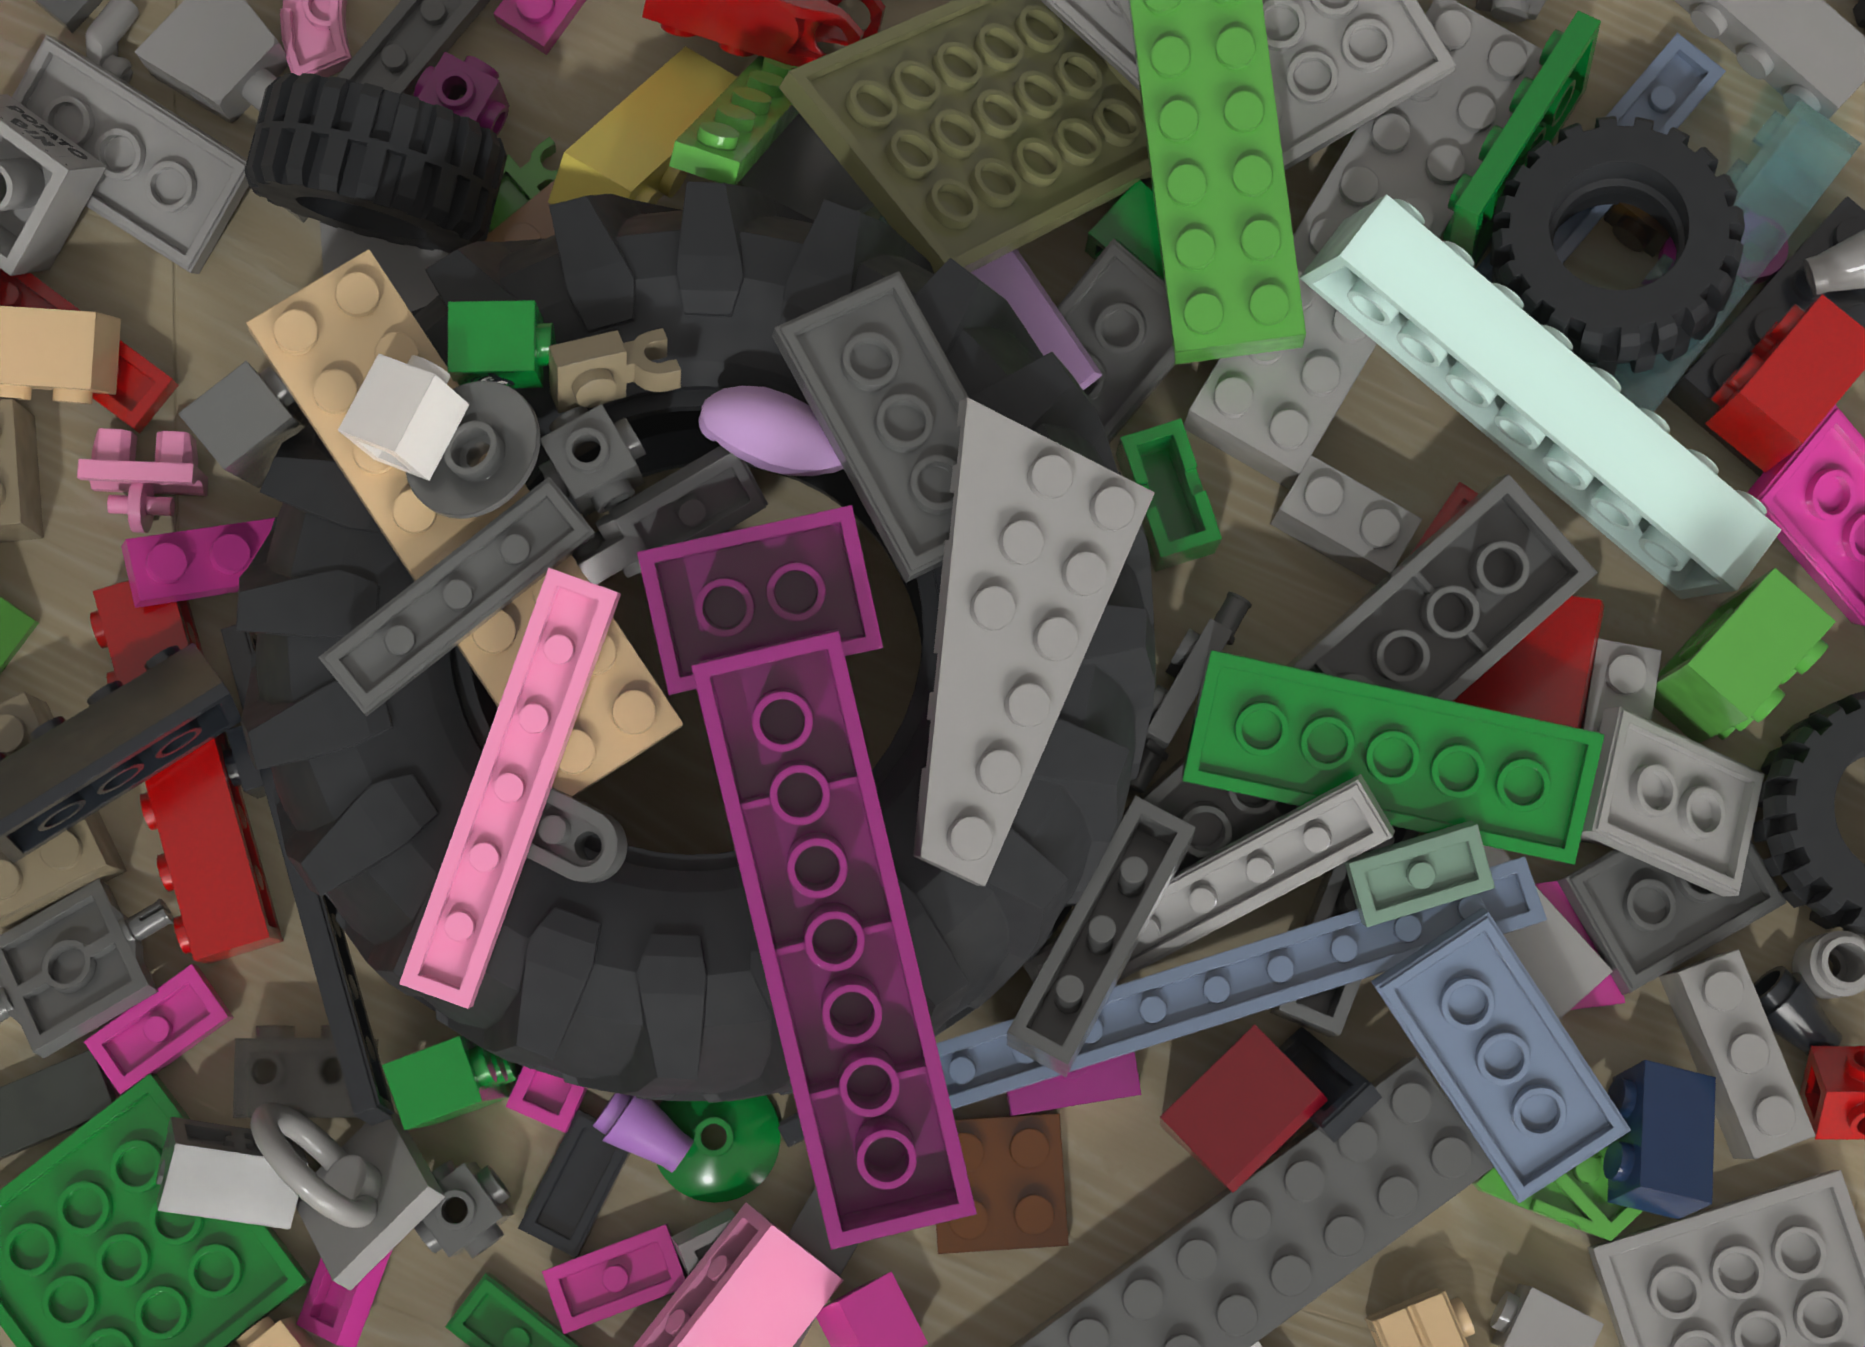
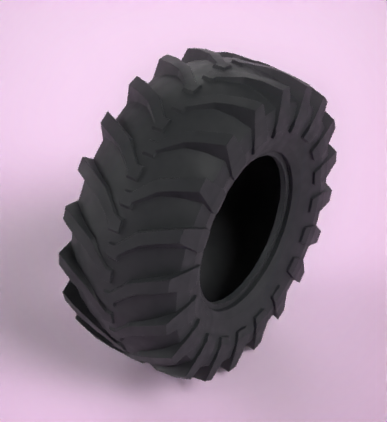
M687 181L683 210L636 201L615 194L588 195L549 205L555 235L546 239L505 242L477 241L453 251L425 269L439 295L425 307L411 311L447 367L448 302L535 300L544 323L554 324L556 344L618 330L623 343L634 341L639 335L648 331L663 328L667 336V357L652 360V362L663 363L668 360L677 359L681 368V388L665 392H653L643 389L635 382L626 384L625 398L603 404L613 423L626 417L646 453L636 459L635 462L642 477H646L666 470L683 468L720 446L716 440L711 441L702 434L699 428V416L704 401L724 388L737 386L767 387L788 394L809 405L772 338L774 328L899 271L970 399L1121 475L1120 472L1118 473L1096 408L1073 375L1053 352L1043 356L1006 299L952 258H949L934 274L930 262L889 224L824 199L815 220L771 199L754 188L713 182ZM543 366V388H512L523 396L533 408L540 427V438L551 432L549 425L557 417L565 413L557 412L550 394L549 366ZM308 424L296 435L282 442L273 459L260 493L283 502L278 516L274 519L269 535L249 567L239 577L236 631L257 633L256 651L251 655V673L241 724L250 759L256 770L269 767L272 769L276 786L272 796L277 808L286 854L309 890L320 896L326 895L337 908L335 920L348 935L364 960L383 979L404 994L414 997L435 1011L436 1019L481 1048L509 1062L563 1078L565 1083L600 1091L632 1095L640 1099L708 1101L712 1103L744 1100L775 1093L780 1095L793 1093L736 851L718 854L684 855L655 852L627 845L626 857L620 869L609 879L597 883L568 879L526 857L473 1007L467 1009L399 984L498 707L458 646L451 649L367 717L318 657L415 581L312 425ZM541 442L536 464L525 483L529 491L545 480L538 465L550 458ZM601 446L580 456L577 460L584 463L594 461L600 454ZM746 462V464H747L748 467L755 468V469H760V468H758V467H756V466H754V465H752V464ZM844 469L835 473L816 476H787L779 474L821 492L842 507L852 505L854 517L878 541L896 567L909 594L917 619L922 650L914 692L898 731L890 746L873 768L872 773L931 1023L936 1037L975 1009H978L1002 988L1026 961L1030 962L1055 932L1072 906H1075L1079 901L1122 820L1131 781L1135 780L1138 775L1153 709L1156 685L1152 575L1147 538L1141 524L985 886H977L913 856L921 772L927 763L931 720H927L929 694L934 692L938 653H934L942 566L906 583ZM572 496L567 498L579 514H581ZM592 834L586 840L584 849L590 860L596 858L601 851L602 843L597 834Z

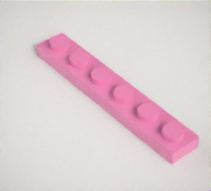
M548 568L400 979V985L467 1009L473 1007L621 593Z

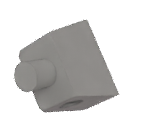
M184 0L135 50L136 55L157 80L230 123L236 121L251 105L260 112L265 89L288 66L286 53L280 43L245 0Z

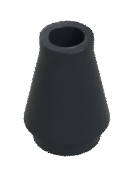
M1777 966L1766 972L1753 984L1774 1033L1802 1050L1807 1056H1809L1811 1046L1840 1045L1843 1038L1842 1034L1832 1025L1800 973H1790L1784 966Z

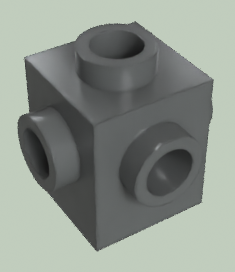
M602 404L590 411L586 407L580 406L565 412L549 425L551 432L540 438V442L550 458L538 465L545 479L548 477L552 479L566 498L572 496L583 517L594 511L598 513L608 512L630 499L635 494L634 489L645 483L635 462L636 459L646 454L626 417L613 423ZM601 446L600 454L594 461L584 463L577 460L580 456Z
M449 1160L432 1171L445 1198L414 1228L433 1253L436 1254L443 1249L448 1257H453L467 1251L473 1259L505 1235L499 1225L514 1215L505 1203L511 1195L502 1180L489 1165L481 1169L476 1162H467L456 1168L454 1163ZM453 1197L463 1199L468 1207L467 1216L460 1223H454L445 1210L447 1202Z

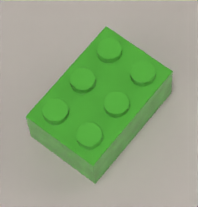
M1773 568L1723 601L1659 671L1653 706L1688 738L1697 743H1701L1715 735L1724 740L1735 729L1741 732L1753 720L1759 723L1771 713L1786 695L1778 686L1787 682L1796 672L1801 675L1805 673L1824 654L1829 645L1821 638L1836 621L1779 570Z

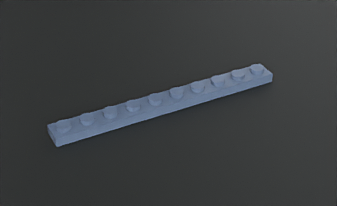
M1520 857L1490 867L1495 888L1370 927H1366L1361 923L1357 909L1115 986L1069 1072L1384 973L1481 908L1489 912L1503 935L1547 920L1526 857ZM1014 1019L936 1043L952 1110L1051 1079L1061 1074L1007 1046V1031Z

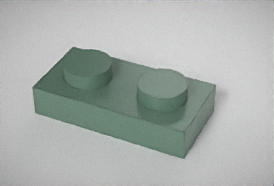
M1471 820L1372 850L1344 862L1361 923L1366 927L1495 888L1478 824Z

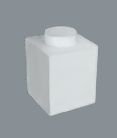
M378 354L338 431L372 459L430 481L469 404L447 385L451 377L450 374L433 362L412 355L406 364Z

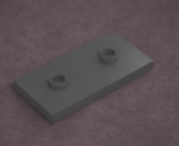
M898 271L775 327L772 338L904 581L907 583L943 565L945 540H948L950 536L954 493L950 492L952 467L957 464L960 427L957 426L959 401L967 398L968 395Z

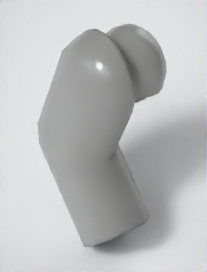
M110 0L86 30V57L129 84L133 74L132 65L128 59L118 57V42L139 17V10L130 0Z

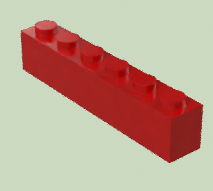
M129 580L93 591L98 610L90 613L91 626L99 646L102 649L108 647L114 671L107 672L106 674L107 684L114 681H121L123 685L127 684L146 672L144 665L150 658L171 646L177 645L182 650L194 643L204 656L189 600L135 608ZM225 732L146 780L147 792L140 794V805L145 821L150 830L158 829L164 851L163 854L157 855V867L161 881L168 892L175 891L181 915L173 919L178 943L185 954L192 953L194 961L212 964L283 942L241 787L233 786L224 764L223 750L230 749Z

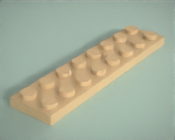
M369 249L246 322L249 332L414 581L423 576L530 492L524 484L517 494L504 505L478 517L457 519L442 516L429 509L415 496L410 488L405 471L372 459L338 431L378 354L406 364L412 355L419 356L433 362L448 372V367ZM450 377L447 385L452 389L458 387V382L453 381ZM488 453L480 458L478 464L484 460ZM572 555L554 568V570L589 582ZM545 576L457 645L497 707H499ZM612 618L552 785L553 788L574 797L683 726V722L614 618Z

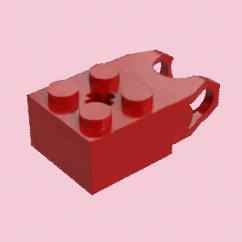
M645 0L642 18L661 23L660 27L665 32L675 36L693 37L697 35L718 42L722 50L732 55L742 57L758 55L787 65L800 67L827 55L818 47L817 42L848 46L879 33L886 6L881 0H859L866 5L870 13V24L866 29H861L847 12L838 7L839 3L843 0Z

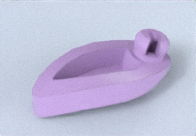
M737 386L724 388L714 393L702 405L699 416V428L702 434L711 441L716 440L723 448L736 457L760 469L787 476H816L835 473L844 469L810 406L788 394L767 387Z

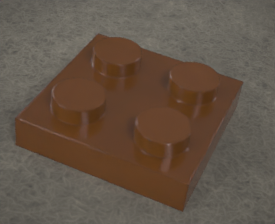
M1060 1114L955 1120L977 1214L936 1224L938 1254L1069 1246Z

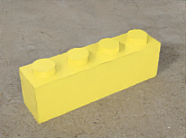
M685 46L564 152L548 203L552 205L588 195L615 194L628 199L657 205L658 200L663 195L669 198L673 197L682 186L688 172L669 166L675 140L729 87L737 76Z

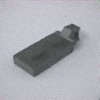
M720 445L609 510L610 514L604 515L595 523L599 531L595 532V537L574 552L572 556L590 583L597 585L620 570L629 578L641 573L637 552L721 534L766 508L768 502L746 462Z

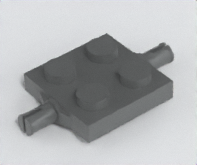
M1229 591L1215 618H1210L1202 634L1189 628L1165 671L1176 678L1170 690L1159 684L1155 688L1153 709L1138 775L1135 780L1131 781L1130 787L1145 794L1146 788L1162 761H1167L1169 754L1165 750L1200 691L1209 649L1222 651L1226 644L1233 645L1235 641L1234 635L1248 609L1252 606L1244 597Z
M98 878L0 935V1023L9 1017L15 1019L22 1026L33 1053L46 1058L159 992L143 959L141 940L165 926L173 924L174 917L170 914L171 911L162 899H158L157 902L128 918L121 912L109 885Z

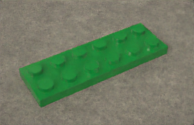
M1209 649L1181 780L1301 806L1361 774L1392 826L1431 833L1471 820L1478 824L1482 842L1485 846L1575 865L1605 734Z

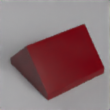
M1254 1024L1160 1116V1126L1225 1187L1234 1193L1328 1099Z

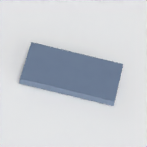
M1481 908L1371 981L1518 1203H1521L1631 1131L1486 909Z

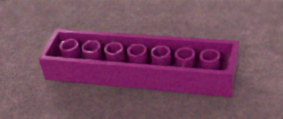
M838 629L694 662L691 665L831 1250L977 1214Z

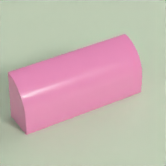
M746 1202L633 1347H793L844 1280Z

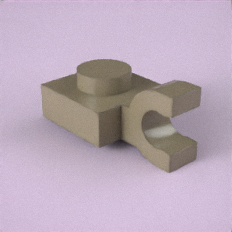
M664 329L648 331L639 335L634 341L623 343L618 330L549 346L550 394L557 412H566L580 406L593 408L612 400L625 398L626 384L635 382L643 389L653 392H665L681 388V368L677 359L668 360L663 363L652 362V360L667 357V336Z

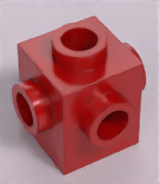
M1865 1046L1810 1047L1799 1094L1816 1135L1814 1137L1815 1140H1865Z

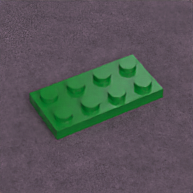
M1577 11L1565 32L1558 29L1553 31L1539 59V64L1543 67L1534 80L1529 77H1525L1522 80L1509 106V112L1513 113L1504 128L1495 125L1490 130L1479 153L1478 159L1482 163L1473 177L1466 173L1463 174L1450 196L1448 209L1454 211V214L1445 229L1443 241L1455 243L1463 248L1474 260V269L1492 242L1494 213L1498 198L1504 196L1505 181L1516 165L1527 166L1528 151L1540 141L1548 140L1553 144L1559 134V130L1563 128L1586 91L1601 21L1581 11Z

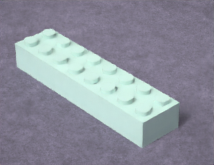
M1386 194L1344 219L1299 277L1303 282L1677 597L1686 599L1733 592L1739 589L1781 531L1778 526L1765 516L1767 510L1758 499L1744 491L1734 490L1717 475L1719 469L1711 459L1696 450L1686 449L1669 435L1670 427L1664 419L1648 409L1636 407L1620 393L1622 387L1611 374L1598 367H1589L1571 351L1573 345L1563 333L1551 326L1540 325L1522 310L1524 304L1516 293L1504 285L1488 281L1473 268L1474 260L1463 248L1449 241L1442 242L1424 226L1425 220L1423 216L1411 204L1401 199H1392Z

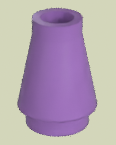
M614 1093L592 1125L605 1135L602 1140L603 1142L661 1165L671 1173L682 1161L694 1142V1139L683 1133L653 1100L640 1099L632 1095Z

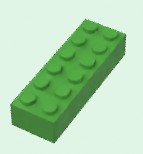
M1128 0L1175 365L1303 348L1306 330L1262 0Z

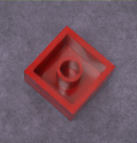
M1823 294L1805 311L1797 304H1794L1779 322L1776 321L1750 351L1753 354L1738 370H1734L1710 398L1719 408L1705 424L1765 473L1806 441L1865 370V328Z

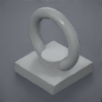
M275 1102L264 1103L257 1107L251 1116L250 1126L255 1143L272 1169L299 1196L296 1208L332 1280L350 1291L445 1198L409 1131L404 1130L400 1116L396 1113L393 1114L392 1119L372 1126L365 1123L342 1147L312 1120L289 1106ZM285 1136L306 1150L322 1167L315 1173L294 1151Z

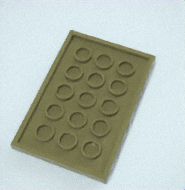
M953 0L790 70L779 86V89L891 227L930 262L934 274L949 258H952L969 272H973L1125 193L1139 180L1144 183L1151 179L1140 91L1042 3V0Z

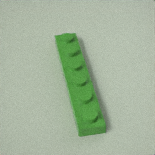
M758 56L675 140L669 166L718 183L737 185L799 114L779 89L787 73L797 68V66L787 65L767 57Z

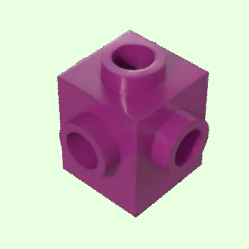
M444 52L436 67L429 66L425 69L414 90V96L420 98L419 100L433 105L438 104L453 110V113L469 117L479 122L481 127L489 128L497 135L506 122L510 106L500 80H498V72L487 63L473 56H467L462 61Z

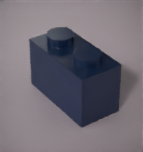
M1643 1060L1613 1077V1082L1607 1094L1631 1131L1612 1142L1604 1156L1603 1171L1608 1179V1203L1675 1219H1680L1712 1205L1716 1077L1649 1060Z

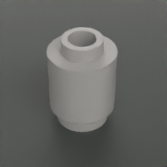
M1834 931L1812 936L1803 941L1796 949L1792 960L1793 973L1801 974L1815 998L1833 999L1858 994L1865 989V940L1849 931ZM1828 958L1831 960L1833 964L1832 973L1829 969Z

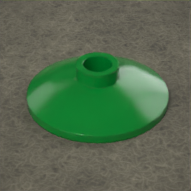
M767 1095L744 1100L712 1103L708 1101L662 1100L659 1107L683 1133L694 1139L692 1146L672 1173L657 1164L658 1169L668 1183L682 1194L703 1202L718 1203L732 1201L756 1189L773 1169L780 1150L781 1133L778 1129L780 1124L776 1110ZM711 1124H718L726 1131V1142L718 1150L707 1148L702 1140L704 1129Z

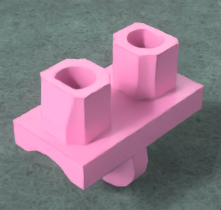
M99 428L97 429L91 459L78 460L77 478L90 481L93 491L128 493V496L109 495L107 510L110 514H128V522L132 532L148 533L152 527L154 515H174V498L154 497V494L207 496L208 477L198 468L196 439L190 433L179 431L157 432L155 461L142 462L135 461L137 436L132 431Z

